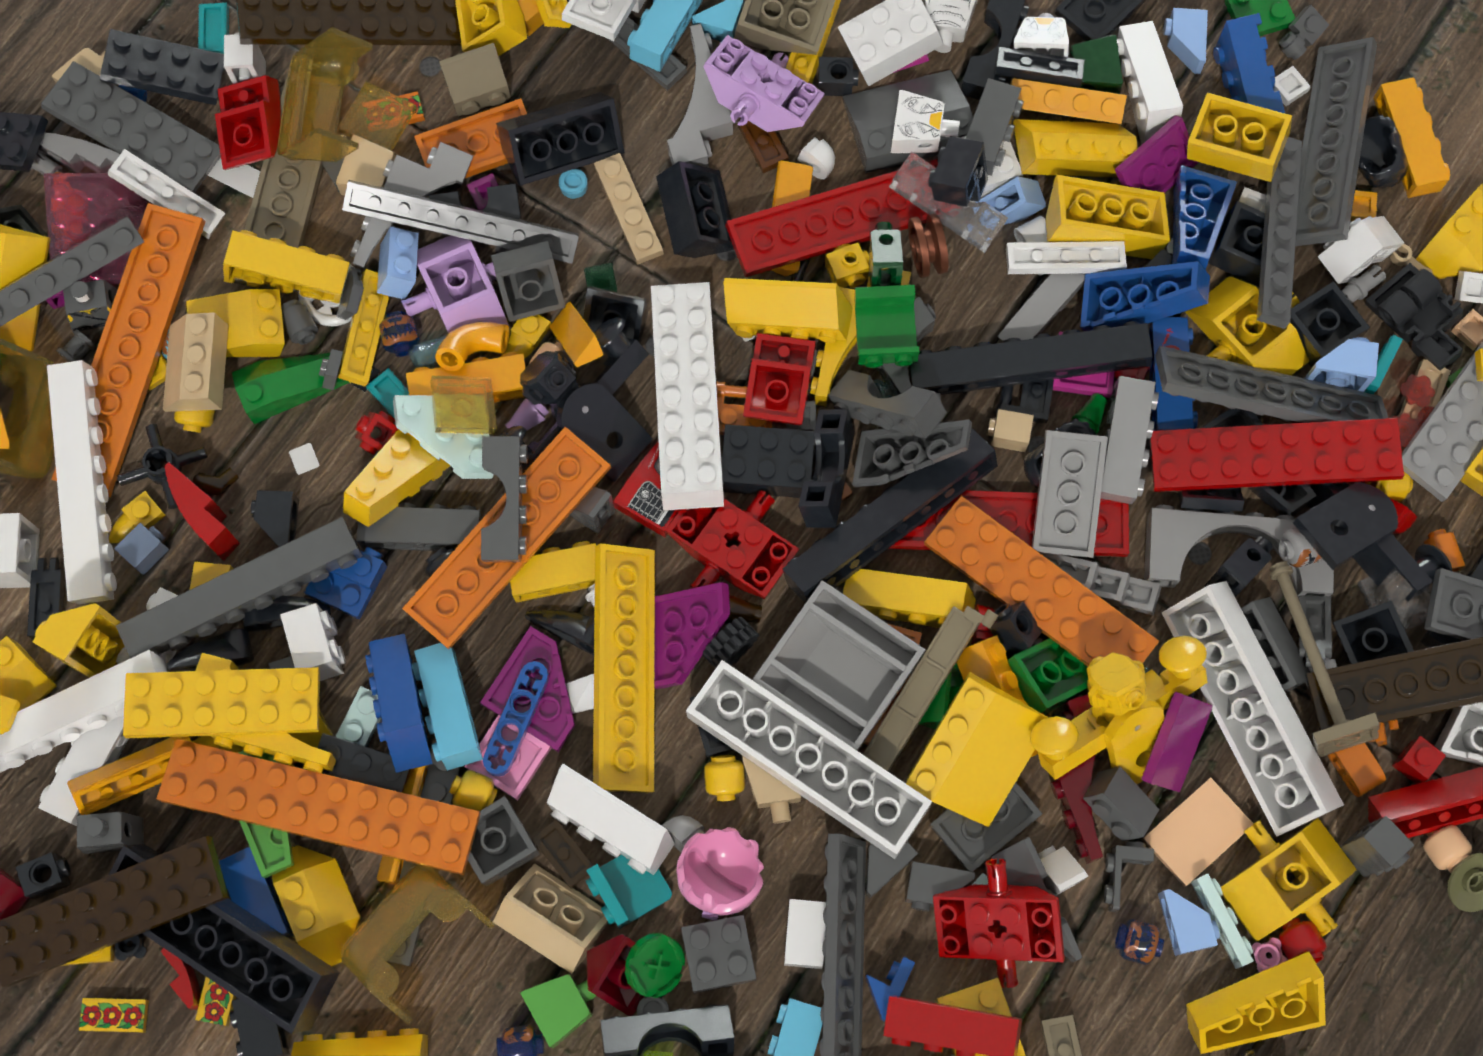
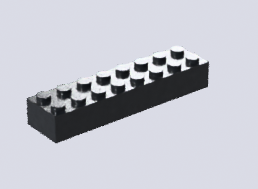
M146 844L123 845L109 875L160 854ZM229 899L142 933L291 1034L311 1030L340 974L338 970Z

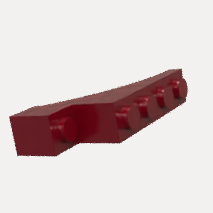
M1088 694L1068 701L1063 707L1065 711L1062 712V717L1071 721L1093 707L1089 702ZM1095 755L1055 780L1053 778V781L1050 782L1055 798L1057 800L1061 799L1065 811H1062L1064 822L1068 829L1073 828L1077 838L1074 841L1076 852L1080 859L1085 858L1086 864L1098 861L1103 857L1096 835L1092 808L1083 799L1092 783Z

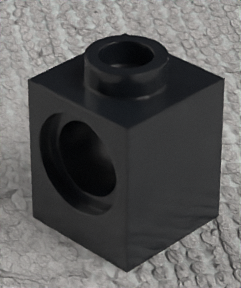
M819 57L818 89L825 93L824 96L852 94V87L858 86L859 73L858 69H853V58ZM834 75H842L844 78H842V79H835V78L832 77V76H834Z
M1024 602L1014 605L1006 603L997 608L994 613L999 616L991 629L989 628L993 636H998L1000 643L1006 650V655L1029 649L1042 633V630L1037 626L1036 620Z
M52 852L16 867L25 897L36 900L71 885L68 877L71 875V868L67 859ZM50 867L52 875L48 881L43 883L41 874L46 868Z

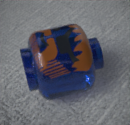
M391 312L379 324L383 349L389 353H395L397 357L410 355L412 350L420 343L417 322L412 316L407 315L406 312Z
M1130 919L1126 924H1120L1116 935L1115 948L1119 949V955L1123 959L1148 965L1154 956L1160 958L1164 947V939L1159 938L1157 926L1136 919Z
M531 1025L506 1028L502 1031L501 1037L496 1039L498 1056H539V1054L545 1053L543 1035H536V1031Z

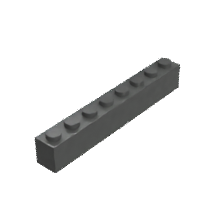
M341 517L116 625V628L130 658L147 650H151L160 656V654L170 649L171 651L182 649L188 645L189 640L197 636L205 637L214 633L217 630L216 627L226 622L234 623L243 619L245 613L255 608L257 610L264 609L270 606L274 599L282 595H293L301 590V586L311 581L314 583L322 581L329 576L330 572L338 568H349L356 564L357 559L363 557L348 524Z

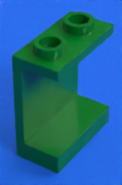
M915 285L856 287L854 302L858 365L876 368L888 363H895L897 366H909L913 362H918L919 346H917L914 311Z

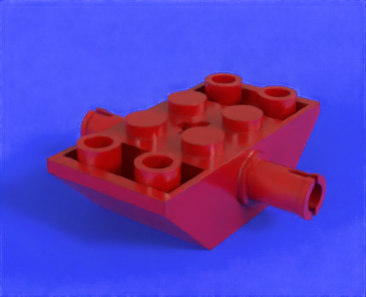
M759 490L746 511L739 509L726 499H724V507L680 509L665 531L690 556L705 565L698 577L690 585L691 589L715 584L718 578L722 577L740 590L763 599L767 597L783 575L782 569L800 551L799 548L760 522L775 502L769 494L765 497L766 492ZM732 540L737 541L738 547L736 545H732L729 548L727 547V542Z
M990 859L985 862L988 885L974 884L933 896L939 957L996 960L997 975L1001 988L1005 987V982L1007 983V988H1013L1018 985L1015 960L1065 961L1059 898L1037 886L1008 885L1006 860L999 859V864H997V859Z

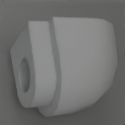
M675 816L661 825L668 830L674 846L681 853L685 844L696 833L705 834L703 832L704 826L689 816Z

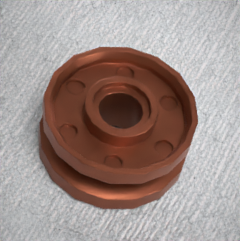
M937 213L927 215L925 229L918 217L909 218L908 233L910 247L919 277L929 276L930 263L932 262L938 274L948 273L949 263L946 239Z

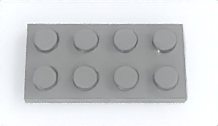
M1045 430L1032 548L1036 551L1093 558L1107 436Z

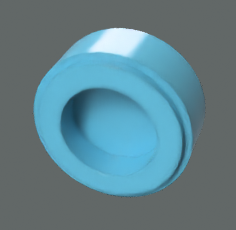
M579 169L563 172L559 177V187L562 194L571 199L583 196L588 189L585 173Z

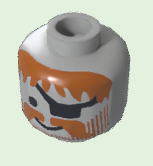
M1297 528L1284 532L1279 544V553L1291 566L1298 568L1322 560V557Z

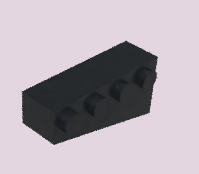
M1236 408L1227 410L1201 428L1263 424L1255 413ZM1308 484L1247 487L1280 515L1294 516L1312 504L1317 496Z

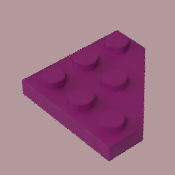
M720 582L655 596L654 689H662L684 683L703 655L706 646L711 643V640L716 636L730 615L728 584Z
M530 626L480 703L495 714L502 715L523 666L533 661L542 663L549 673V682L527 732L559 753L575 728L556 641ZM536 669L534 673L529 672L527 674L530 678L528 689L523 685L520 689L528 690L534 696L536 695L537 691H533L532 686L535 680L541 681L543 678L539 674V669ZM524 696L517 698L514 702V709L520 713L528 711L531 707V700Z

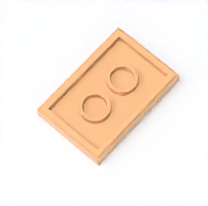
M1210 777L1141 840L1148 848L1154 849V854L1186 887L1244 834V830L1254 823Z

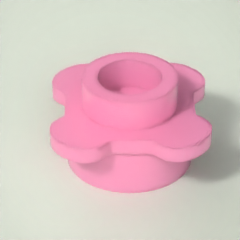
M1272 937L1268 942L1262 944L1255 942L1251 946L1259 972L1288 961L1283 956L1281 951L1282 944L1278 938ZM1270 952L1272 958H1267L1266 954Z

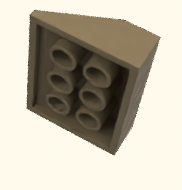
M746 0L737 23L734 39L758 49L817 55L835 0Z

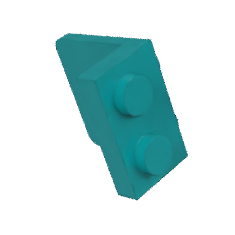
M623 855L618 856V858L609 861L601 867L596 864L587 869L586 871L590 878L585 880L593 896L596 897L600 894L605 906L601 910L608 923L611 925L616 922L619 929L667 902L672 897V891L659 869L654 875L647 871L644 874H640L628 865L630 860Z

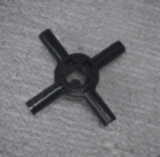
M150 424L145 428L151 448L143 455V467L117 475L118 481L121 486L149 478L154 483L162 485L168 508L176 509L178 506L170 491L165 468H162L160 462L166 460L167 463L170 462L181 472L182 466L206 459L208 455L205 447L176 455L172 450L163 447L157 424Z

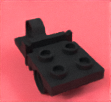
M1409 263L1366 299L1365 305L1404 341L1408 343L1413 339L1411 349L1413 353L1418 357H1425L1439 371L1445 366L1449 367L1461 356L1463 349L1445 332L1462 318L1464 310L1460 307L1461 303L1458 301L1452 305L1453 296L1451 294L1447 296L1442 291L1440 282L1428 270L1421 269L1419 271Z

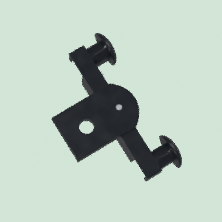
M1348 482L1311 484V489L1317 495L1312 504L1309 505L1311 509L1298 516L1293 522L1294 526L1332 570L1353 558L1377 587L1382 585L1392 573L1398 571L1413 588L1405 598L1407 602L1423 593L1431 583L1433 584L1434 574L1437 569L1443 568L1452 571L1448 557L1443 551L1433 545L1425 544L1419 546L1415 552V560L1393 536V532L1397 529L1398 525L1397 511L1393 502L1380 489L1366 483L1355 482L1352 485H1349ZM1331 525H1334V532L1331 530Z

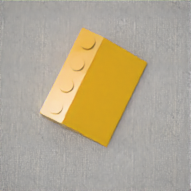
M969 672L909 774L906 784L932 802L989 827L1035 751L1030 741L1032 729L1038 722L1048 717Z

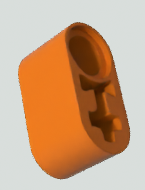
M1365 743L1327 755L1348 789L1356 797L1364 795L1386 781L1382 768Z

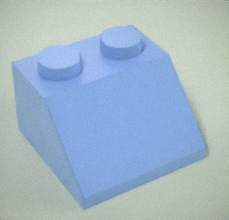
M1362 337L1348 339L1317 361L1304 379L1364 392L1376 377L1379 343L1370 342Z

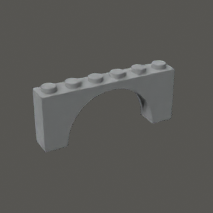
M1158 505L1152 508L1147 515L1144 580L1160 583L1161 587L1174 588L1180 581L1182 565L1188 552L1202 540L1222 533H1240L1255 538L1265 537L1271 542L1273 549L1280 555L1279 544L1282 535L1286 530L1296 528L1293 524L1295 521L1294 517L1291 515H1279L1276 518H1269L1257 512L1247 513L1244 516L1234 515L1233 511L1221 512L1219 510L1216 513L1204 512V509L1190 510L1188 508L1184 511L1174 510V507L1170 505ZM1331 525V530H1332L1333 532H1334V525ZM1323 559L1320 562L1298 568L1292 566L1293 573L1291 576L1298 598L1299 596H1331L1333 594L1334 570Z

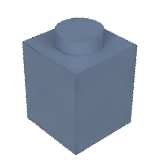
M141 523L114 548L142 575L169 550L162 543L165 537L155 527L151 526L147 529Z

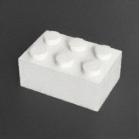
M885 0L838 27L868 86L944 45L922 0Z

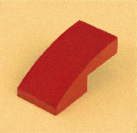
M163 948L160 952L179 974L169 985L188 1009L198 1010L201 993L193 968Z

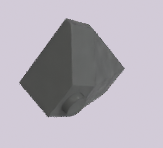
M970 420L938 423L926 439L914 435L908 436L903 432L893 429L862 431L852 485L854 487L882 485L968 450L972 422Z
M1030 837L990 858L997 859V864H999V859L1006 860L1008 885L1037 886L1056 896L1049 887H1045V877L1048 875ZM1061 917L1064 955L1073 963L1083 957L1068 922L1064 917Z

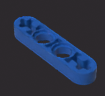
M529 662L521 669L486 749L483 764L488 773L493 776H504L512 768L548 685L549 673L540 662ZM536 669H539V674L543 678L541 681H534L532 690L537 691L536 695L534 696L528 690L520 689L522 685L528 689L530 678L527 674L529 672L534 673ZM522 696L531 700V707L528 711L520 713L514 709V702L517 698ZM507 725H515L519 729L518 737L513 741H506L502 738V730ZM499 742L505 747L513 748L510 753L506 749L504 750L502 759L506 762L505 765H499L497 769H493V763L490 759L491 757L497 758L501 751V748L496 746V743Z

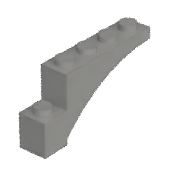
M700 23L690 26L691 43L696 62L692 97L686 115L672 139L667 140V147L672 165L682 161L709 168L708 157H712L709 141L733 135L734 122L730 117L732 111L718 103L703 66L711 56L710 50L713 49L709 33L704 34Z
M440 142L438 148L432 147L426 163L431 164L430 169L396 155L395 160L389 159L385 167L383 176L387 177L383 188L426 198L430 194L455 183L462 185L473 155ZM369 216L365 217L361 227L365 231L362 241H355L350 254L351 257H354V265L365 269L374 249L395 222Z

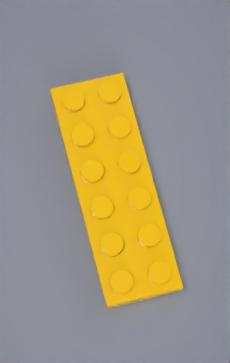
M318 667L126 673L123 736L125 738L319 732L320 670Z

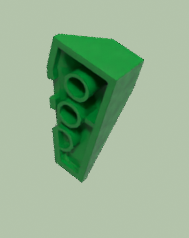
M330 353L261 360L231 372L237 394L253 424H257L332 391L322 388L324 377L319 376L323 358L329 360ZM337 378L334 389L350 382Z

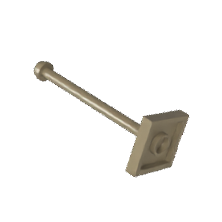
M1287 561L1272 565L1270 567V577L1272 580H1278L1334 722L1332 727L1313 733V747L1319 758L1378 739L1380 724L1375 713L1354 720H1346L1289 575L1293 573L1292 566H1289Z

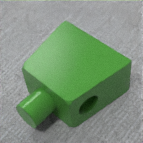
M570 974L521 992L526 1005L550 1048L557 1046L593 1015L586 1002L597 997L588 991L587 980L577 985Z

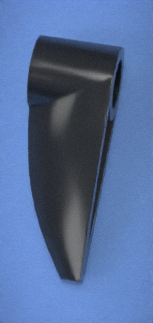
M282 595L274 599L273 603L264 609L257 610L255 608L245 613L243 626L248 631H261L282 627L283 623L280 614L315 603L322 611L327 610L329 615H331L330 606L312 599Z
M535 610L525 614L526 619L535 625L594 655V615L589 617L565 610Z
M230 630L221 635L190 645L167 663V672L196 670L202 653L231 660L236 666L252 662L254 656L248 630Z

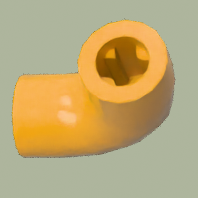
M475 322L462 325L451 331L441 342L435 354L436 362L445 370L457 371L462 368L467 357L472 353L489 351L503 354L507 349L509 341V326L494 322Z

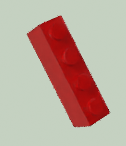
M1483 767L1368 797V820L1372 823L1387 816L1407 838L1437 831L1446 826H1456L1482 819Z
M893 995L889 996L883 1036L892 1037L891 1043L910 1047L911 1041L924 1043L923 1049L943 1053V1047L956 1049V1056H975L976 1053L988 1056H1017L1022 1018Z

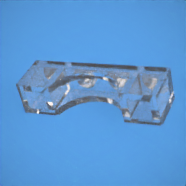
M911 152L897 171L889 187L927 214L937 213L943 225L985 253L1008 217L986 202L976 203L969 201L968 206L964 207L933 200L932 188L928 186V180L933 169L936 170V168Z

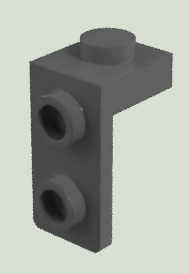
M1126 842V846L1116 845L1111 849V853L1106 854L1105 871L1110 872V885H1105L1104 903L1109 904V912H1116L1120 909L1122 863L1149 865L1154 862V849L1145 848V843Z

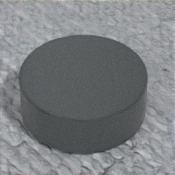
M644 997L638 1004L637 1015L647 1012H669V1006L662 997Z

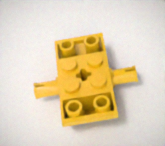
M1229 276L1209 292L1208 304L1185 312L1217 346L1207 355L1208 357L1225 361L1229 360L1234 363L1291 376L1309 362L1297 329L1291 323L1283 329L1257 321L1259 289L1252 284ZM1297 296L1292 298L1291 308L1300 303Z
M1319 818L1313 820L1281 844L1273 840L1261 824L1262 822L1258 820L1243 832L1260 852V859L1221 886L1223 898L1256 942L1300 913L1306 914L1323 937L1331 932V929H1335L1338 924L1334 922L1320 903L1322 901L1321 898L1342 884L1357 869ZM1286 874H1294L1295 878L1292 880L1293 883H1289V881L1286 878Z

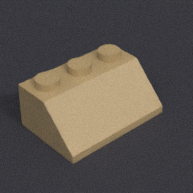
M216 313L185 314L170 325L163 410L165 412L222 410L228 324Z
M534 863L504 897L493 923L572 974L587 956V951L592 948L608 921L600 905L577 890L571 889L566 883Z

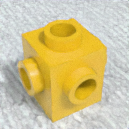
M858 242L852 245L843 244L838 246L833 252L826 254L825 267L832 283H837L839 287L843 288L847 286L854 288L863 284L868 279L869 254L866 250H861Z

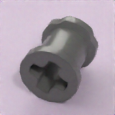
M77 329L73 332L74 336L63 348L58 347L56 350L67 362L79 361L89 350L94 351L97 348L90 339Z

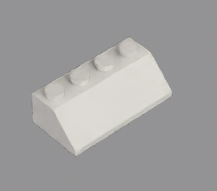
M562 764L559 768L547 800V804L553 811L551 816L564 825H567L568 822L573 823L578 827L576 832L589 841H592L594 838L604 843L602 848L612 856L618 858L620 854L630 860L628 865L640 874H644L647 871L654 875L674 846L668 830L565 764Z

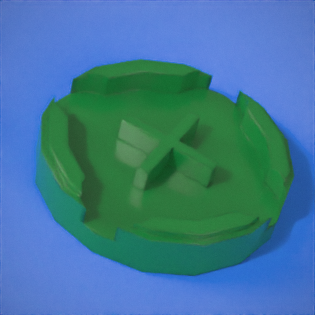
M652 933L642 937L630 949L626 959L625 975L628 984L635 992L645 997L659 998L668 994L680 982L683 975L680 973L682 965L685 966L683 949L675 939L662 933Z

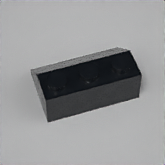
M678 161L656 176L671 245L675 255L698 258L734 250L725 226L726 221L732 219L720 170Z

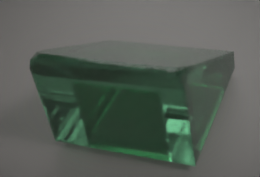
M612 263L586 267L584 269L587 288L591 286L617 292Z

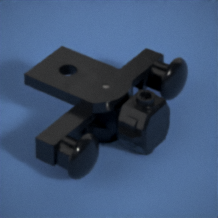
M611 318L602 323L594 332L601 349L609 356L603 363L606 366L605 370L594 382L578 385L576 382V371L573 369L574 364L563 350L545 351L538 354L520 374L523 396L533 405L550 404L552 416L556 421L555 425L538 443L532 441L527 445L528 462L522 463V474L564 427L568 428L611 465V469L605 476L613 482L618 479L652 441L653 438L613 396L614 392L649 355L636 339L627 338L621 332L625 325L623 318ZM519 425L513 426L499 436H520L523 439L526 428ZM615 431L618 435V442L614 447L610 448L607 445V436Z

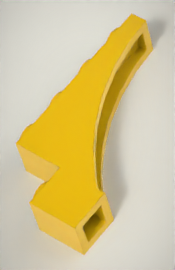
M902 272L901 285H909L911 272ZM870 275L868 278L867 287H870ZM840 287L853 308L847 341L836 340L835 343H825L824 350H818L815 367H820L819 377H813L810 394L815 395V404L818 406L826 407L828 394L838 370L849 352L857 344L854 289Z
M202 653L195 671L238 670V668L231 660ZM288 733L211 736L214 739L213 743L221 747L231 749L233 744L244 747L243 751L248 754L262 757L263 753L274 755L273 760L292 765V762L296 761L303 763L304 769L322 773L323 769L333 771L336 762L335 757L330 752L312 747L290 736Z

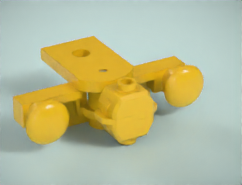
M1178 636L1165 642L1159 651V661L1166 670L1161 672L1160 676L1152 669L1145 673L1142 662L1133 661L1128 656L1112 652L1105 657L1098 656L1094 658L1087 668L1088 697L1093 707L1071 721L1058 716L1045 718L1032 729L1030 741L1038 752L1041 766L1056 780L1107 747L1111 768L1120 766L1136 784L1142 782V775L1165 718L1163 711L1169 708L1173 694L1178 692L1188 696L1208 683L1206 668L1202 666L1207 656L1203 643L1190 636Z

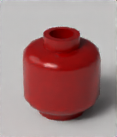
M1295 918L1282 926L1284 931L1278 939L1281 941V948L1288 960L1308 951L1316 964L1324 959L1323 953L1327 947L1326 942L1313 922H1301L1299 918Z

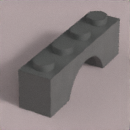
M848 370L828 394L834 404V409H848L850 417L860 420L864 424L871 423L881 426L886 430L893 429L903 432L908 436L914 435L925 439L947 413L934 391L912 386L900 395L891 398H881L882 395L870 375Z
M482 436V468L500 478L506 490V505L503 513L494 523L481 529V560L483 562H521V555L527 554V537L522 536V524H527V506H522V494H527L528 479L527 475H522V463L528 462V446L523 445L520 436Z

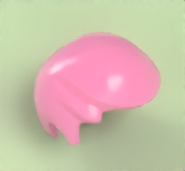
M731 827L723 830L709 829L705 834L696 833L685 844L677 863V881L681 894L693 906L712 914L729 915L744 910L756 899L763 885L760 872L764 869V865L758 858V843L755 840L742 838L739 832Z

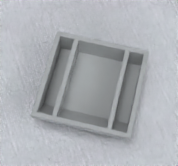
M822 580L752 680L858 751L923 657L926 649Z

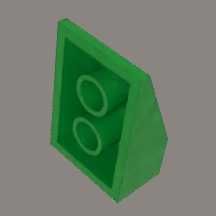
M1050 638L1014 655L1008 660L1012 672L1015 673L1018 679V686L1024 700L1030 707L1044 715L1088 690V666Z

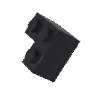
M954 136L949 137L946 147H941L936 170L933 169L929 176L928 186L932 188L933 200L964 207L968 206L969 201H980L988 181L984 142Z

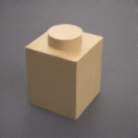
M998 409L995 419L990 418L987 435L992 436L991 446L1026 452L1030 441L1034 415Z

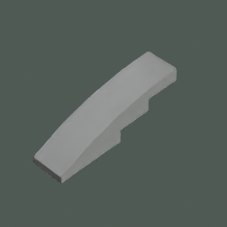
M44 132L39 148L45 152L46 156L71 171L79 174L83 167L86 166L107 179L110 177L108 176V170L120 156V154L97 144L56 133Z
M1088 273L1050 274L1000 332L998 337L1003 341L1009 338L1026 340L1033 339L1035 335L1042 333L1058 312L1065 308L1083 286L1085 274Z
M1040 553L1108 604L1154 615L1161 591L1160 583L1132 578L1129 573L1099 567L1097 562L1059 554Z

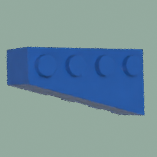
M1257 13L1226 21L1216 47L1213 49L1215 62L1221 66L1223 85L1226 89H1229L1231 99L1285 113L1280 91L1273 90L1276 76L1273 65L1267 66L1265 50L1268 49L1266 37L1260 38L1257 26L1262 23L1260 14Z
M1181 165L1173 196V264L1199 261L1203 268L1207 269L1237 184L1236 181Z
M1199 261L1085 274L1080 328L1083 331H1092L1097 326L1121 327L1124 323L1131 321L1148 324L1208 304L1210 275Z
M405 634L370 641V654L365 655L369 673L374 672V677L369 678L372 695H378V699L373 700L376 718L382 719L381 723H377V730L380 742H387L395 772L433 764L427 743L428 738L412 668L411 654Z

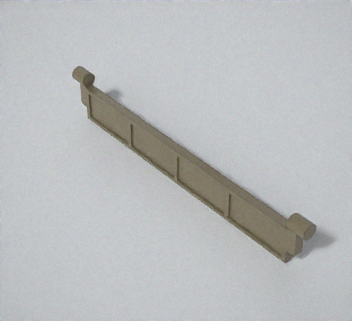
M953 606L864 751L863 755L886 771H890L980 623L991 629L999 615L989 609L985 615H982L969 606L962 612ZM851 831V837L859 840L862 839L860 835Z

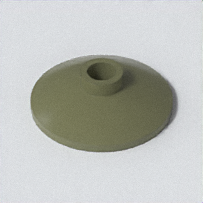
M1476 853L1466 857L1454 868L1450 875L1447 888L1448 896L1451 902L1462 911L1476 912L1483 910V853Z

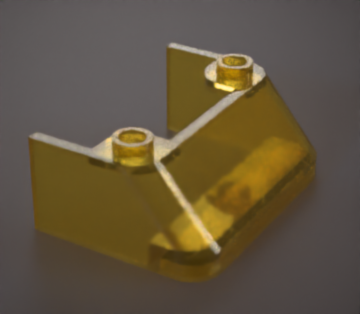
M331 27L294 54L288 72L277 146L278 155L295 160L337 162L359 148V143L346 139L345 135L337 133L344 86L356 79L359 73L358 58L372 50V43Z
M0 339V381L5 386L15 390L5 421L10 440V449H0V473L28 479L41 478L48 473L54 455L47 365L58 363L4 339Z
M417 864L409 869L347 939L341 948V959L343 964L376 998L409 1025L413 1020L410 1011L391 996L399 985V975L396 969L387 962L389 958L430 912L442 921L451 922L457 920L468 909L490 929L495 926V923L434 868Z

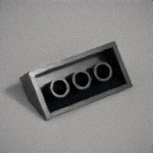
M602 92L496 123L502 151L520 186L598 162L618 153H625L614 98Z

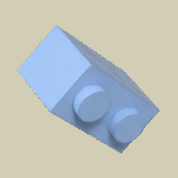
M390 226L380 244L378 294L406 299L416 282L419 233Z

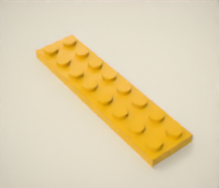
M600 543L595 546L593 783L606 791L653 793L655 550Z

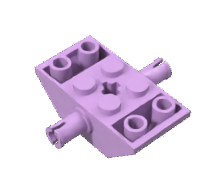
M729 35L724 38L703 66L718 103L732 111L730 115L731 120L735 123L741 117L737 125L743 126L750 121L766 132L802 127L825 93L817 89L813 84L805 82L792 74L788 69H785L789 60L787 55L780 61L783 53H776L770 61L766 56L755 52L741 41Z
M450 235L418 249L417 267L427 287L424 292L402 300L408 317L433 307L434 310H438L448 334L462 325L475 322H494L509 326L492 287V281L497 279L493 262L487 265L481 263L471 240Z

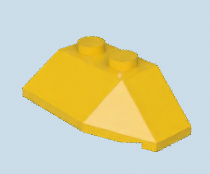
M1483 183L1472 193L1416 258L1424 267L1430 268L1432 274L1437 279L1458 276L1459 271L1483 272Z
M297 845L292 847L294 866L272 875L273 885L298 945L333 967L346 960L360 920V914L337 859Z

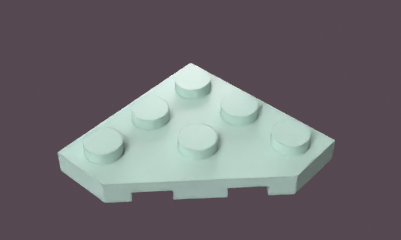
M394 396L393 406L396 428L404 434H411L421 442L420 446L436 459H443L454 468L453 472L462 479L493 478L494 474L482 468V436H489L484 396Z

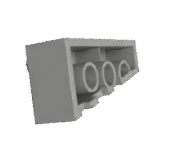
M1119 376L1113 386L1110 397L1112 402L1106 422L1111 424V427L1107 429L1105 435L1108 437L1100 499L1133 504L1137 496L1141 497L1143 494L1145 479L1140 478L1142 467H1147L1149 450L1145 449L1146 438L1151 439L1154 428V421H1150L1151 410H1156L1159 392H1154L1156 382Z

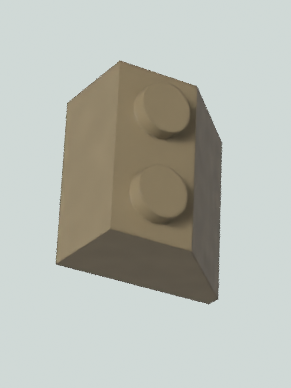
M494 43L439 61L458 117L473 115L480 109L489 106H499L506 100L511 99Z

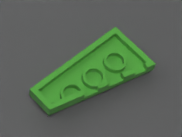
M244 751L238 752L239 754L277 762L273 760L274 755L263 753L262 757H258ZM239 821L262 878L265 879L294 866L290 833Z

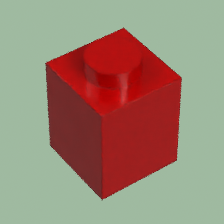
M1419 736L1407 744L1392 766L1412 782L1419 784L1431 777L1446 755L1422 736Z

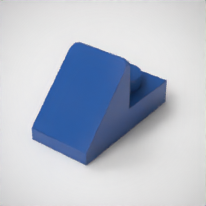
M905 957L901 959L900 963L893 962L886 979L891 981L890 985L869 975L865 976L880 1020L883 1022L886 1020L889 996L901 995L915 962Z

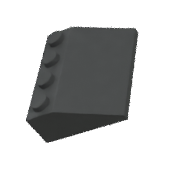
M951 70L842 96L865 173L938 156L941 147H946L949 137L940 136L937 152L891 153L899 90L942 101L945 104L943 119L960 121L958 137L967 136L973 115Z

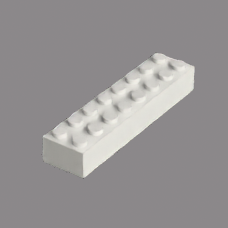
M709 282L651 286L663 510L724 507Z
M1227 581L1208 585L1163 611L1162 615L1174 637H1194L1205 646L1207 656L1202 666L1206 668L1208 683L1200 687L1207 703L1213 705L1212 712L1276 837L1343 806L1344 804Z
M721 660L686 710L688 719L893 859H896L932 804L931 800L723 660Z

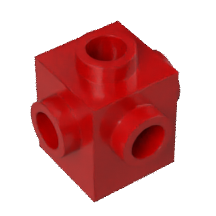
M381 410L379 414L369 412L368 416L362 415L355 426V430L358 431L355 438L361 441L359 447L372 455H375L376 451L379 452L398 431L394 424L395 419ZM374 427H377L380 431L376 438H372L370 435Z

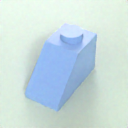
M1173 8L1170 18H1165L1163 35L1168 36L1167 47L1194 74H1201L1206 62L1208 10Z
M1019 176L983 197L979 202L974 203L981 227L985 230L1025 220L1046 207L1039 182Z
M1170 889L1158 893L1175 956L1218 945L1217 939L1220 938L1219 929L1216 921L1211 920L1208 912Z

